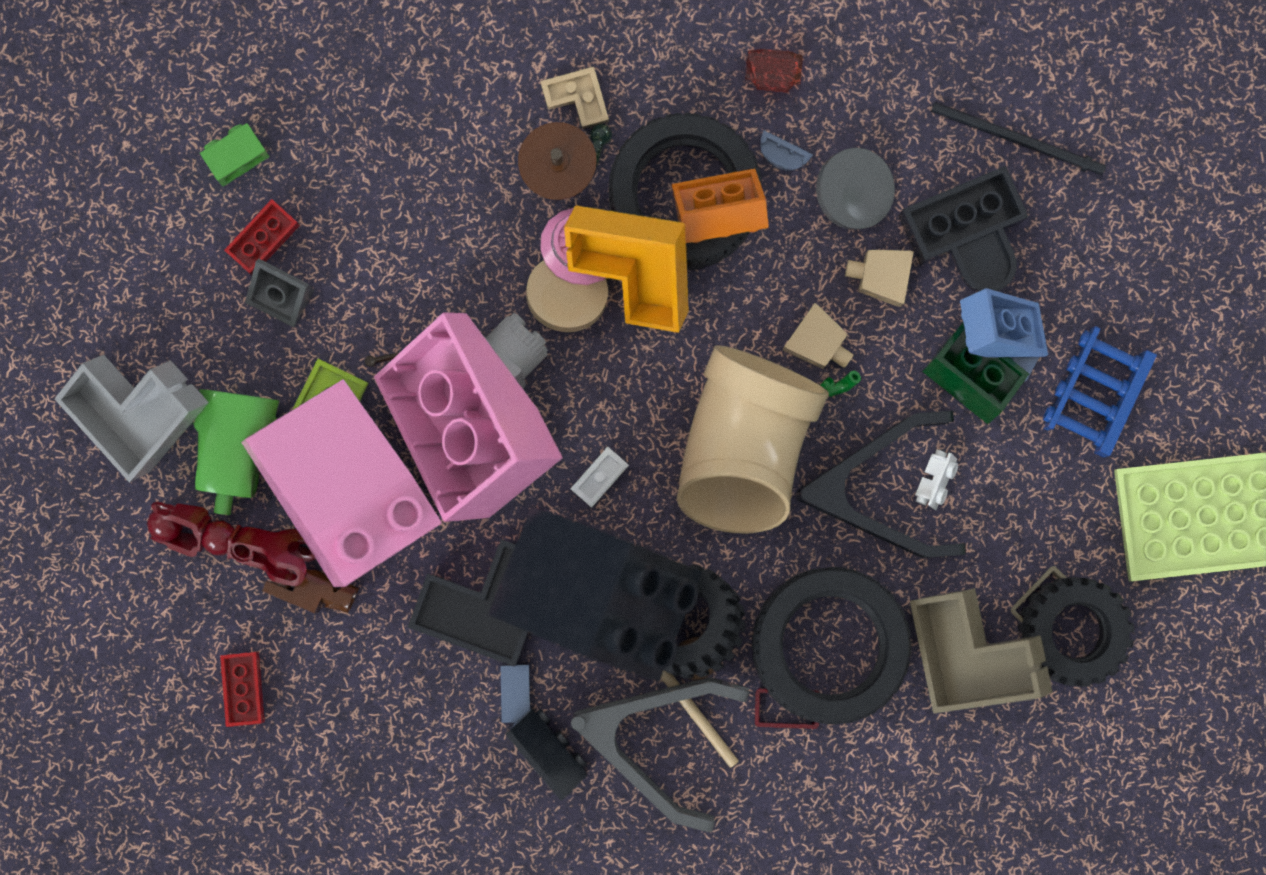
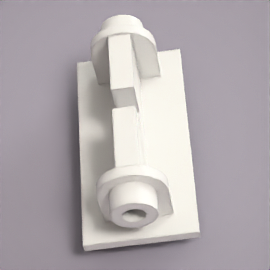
M936 450L935 454L931 455L925 473L934 476L933 480L922 477L915 494L917 496V503L926 506L929 501L928 505L934 510H937L939 504L942 505L948 493V490L945 489L949 478L953 479L958 469L957 458L952 453H949L946 458L947 453Z

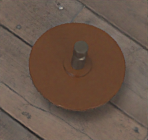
M552 122L537 127L524 139L519 150L518 167L524 183L535 194L546 199L564 200L578 195L590 184L596 170V152L591 140L582 130L568 123Z

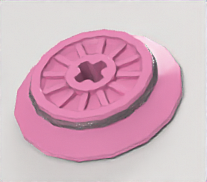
M574 208L559 212L548 221L541 234L540 251L546 266L557 277L571 284L589 285L603 281L606 277L568 271L566 254L568 247H566L564 225Z

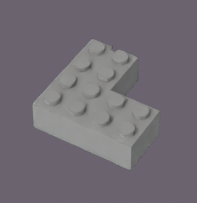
M105 355L82 363L55 398L57 403L129 483L151 472L209 403L192 384L188 386L185 384L188 379L172 361L150 369L134 388Z

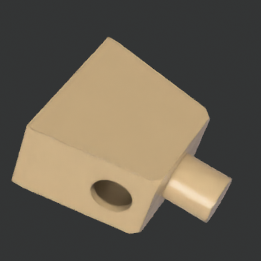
M868 250L864 257V263L852 260L847 261L845 276L860 279L858 292L901 307L905 302L914 251Z
M814 303L782 349L821 369L825 368L830 359L845 368L854 355L841 346L847 333L816 303Z

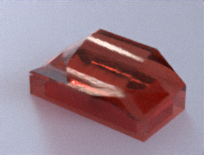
M771 49L748 50L745 80H751L757 90L788 93L792 86L795 84L800 85L803 55L791 51Z

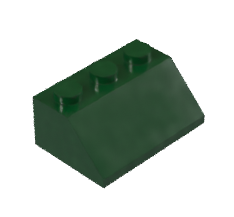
M964 322L960 324L922 371L986 424H989L1005 409L1029 375L1026 370L1009 357H984L969 353L966 345Z

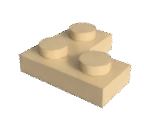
M594 67L540 81L548 110L575 103L582 129L609 122Z

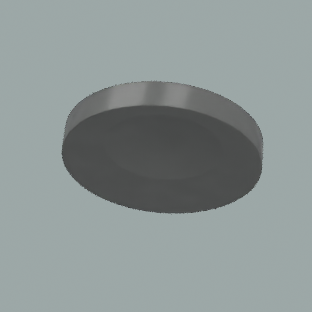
M850 148L837 152L823 164L817 177L816 194L823 213L830 221L845 229L860 230L874 226L887 215L894 200L895 186L892 173L881 157L867 149Z

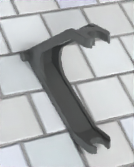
M707 677L585 709H578L573 714L571 726L671 822L706 832H713L715 825L714 816L678 806L619 749L615 738L616 729L627 715L709 693L747 702L750 691L748 687Z

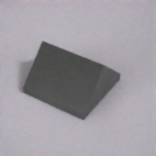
M258 259L255 263L245 303L295 327L314 289L308 283Z

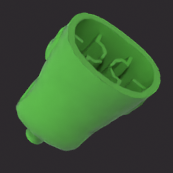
M199 389V392L209 403L193 422L195 430L198 431V461L195 490L216 493L214 513L231 515L233 496L255 497L260 473L241 442L277 420L276 413L280 400Z

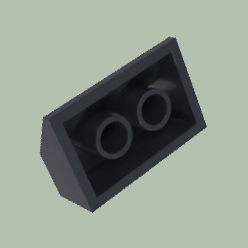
M532 707L507 728L505 735L560 801H562L588 775L585 769L588 764L578 752L574 755L567 748L570 742L560 730L556 733L548 725L552 722L548 715L541 708L537 711Z

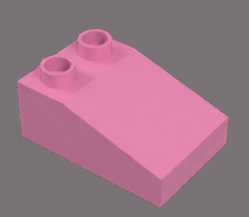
M442 313L374 376L444 522L490 518L563 458L537 407L467 313Z
M344 379L241 442L334 587H345L442 524L409 470Z

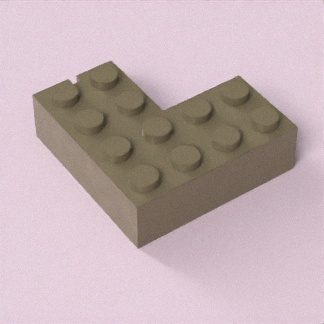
M975 588L927 596L910 601L933 714L1037 699L1053 693L1048 668H1042L1041 663L1046 661L1041 635L987 644Z

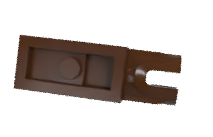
M315 569L306 570L305 579L300 585L295 586L294 590L290 589V585L273 581H266L262 592L312 613H319L322 603L325 604V608L348 613L359 588L348 584L337 591V588L332 585L326 574Z

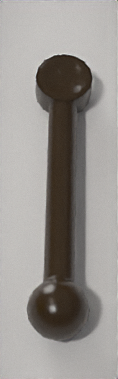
M400 352L376 358L367 356L365 364L373 367L378 362L395 358Z

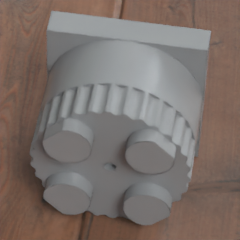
M513 313L511 316H507L484 338L523 389L526 386L524 379L547 356L546 352L548 349L544 346L546 341L536 331L531 334L524 327L526 325L524 320L519 315Z

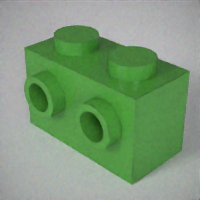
M248 123L234 126L228 131L226 137L209 142L205 145V150L200 152L209 169L223 187L270 157Z

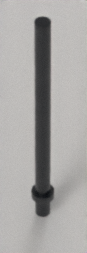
M934 102L930 111L1080 167V171L1086 172L1088 170L1101 176L1105 171L1106 165L1091 160V156L1085 155L1083 157L940 103Z

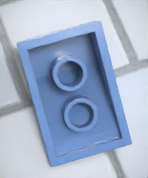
M987 288L960 300L961 317L964 322L966 345L969 353L984 357H1045L1048 355L1039 303Z

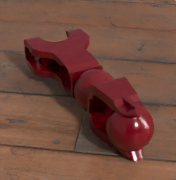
M159 501L151 504L154 511L150 513L147 521L148 531L151 534L150 539L154 542L165 544L169 549L189 557L196 556L203 548L212 555L224 556L227 554V559L233 558L239 563L262 569L272 581L290 586H298L303 582L307 574L304 561L310 562L315 559L310 549L299 546L306 543L297 529L272 532L248 526L243 528L242 525H237L234 528L223 520L211 522L212 518L209 517L208 510L204 507L180 503L170 505ZM183 526L191 528L193 534L183 533ZM288 569L294 570L296 574H292Z

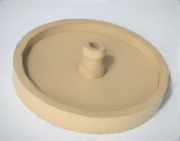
M543 260L533 269L529 276L526 298L531 313L540 323L556 331L576 332L588 328L601 317L607 303L608 287L606 279L589 285L571 284L557 277Z

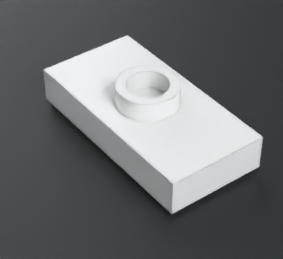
M607 447L572 486L571 490L592 508L629 465Z

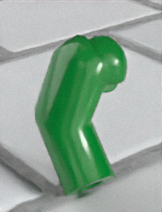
M851 371L837 383L831 377H828L820 386L828 391L829 397H833L851 390L861 381V376L857 371Z

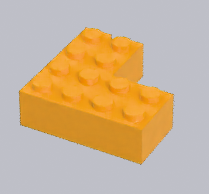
M575 205L564 225L566 247H568L566 251L568 271L622 280L626 324L679 333L689 312L685 223Z

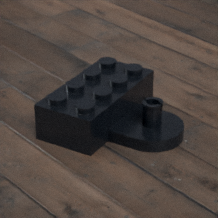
M1006 166L904 208L898 215L920 266L951 254L961 279L975 292L986 288L1000 291L1014 278L1017 268L1016 257L1004 230L1021 224L1028 218V215Z

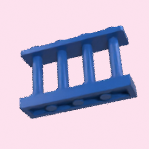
M1094 326L1089 331L1085 330L1078 341L1081 349L1077 356L1073 355L1066 367V370L1069 371L1066 381L1061 380L1054 393L1058 398L1054 406H1048L1042 420L1046 422L1043 429L1047 431L1054 429L1055 425L1058 424L1093 441V445L1097 446L1094 453L1105 458L1111 455L1157 355L1146 350L1140 353V355L1132 356L1097 339L1101 328ZM1091 349L1129 366L1128 369L1132 372L1128 380L1120 381L1085 364ZM1079 374L1117 391L1116 394L1120 397L1116 406L1113 404L1108 406L1073 389ZM1070 399L1105 416V420L1108 423L1104 431H1096L1061 414L1067 400Z

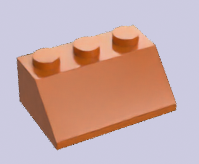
M755 168L672 184L678 221L685 223L686 243H698L707 239L728 237L733 234L756 232L759 229L769 228L766 198Z

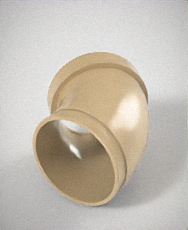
M716 345L704 371V375L708 379L701 394L689 432L681 468L677 502L680 509L689 518L715 530L730 533H757L770 530L783 523L789 515L794 475L802 444L810 422L818 420L829 393L812 380L774 362L738 349Z

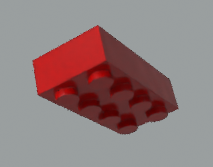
M271 199L224 251L252 275L256 261L261 259L267 262L300 225Z
M259 651L220 655L226 727L264 723Z

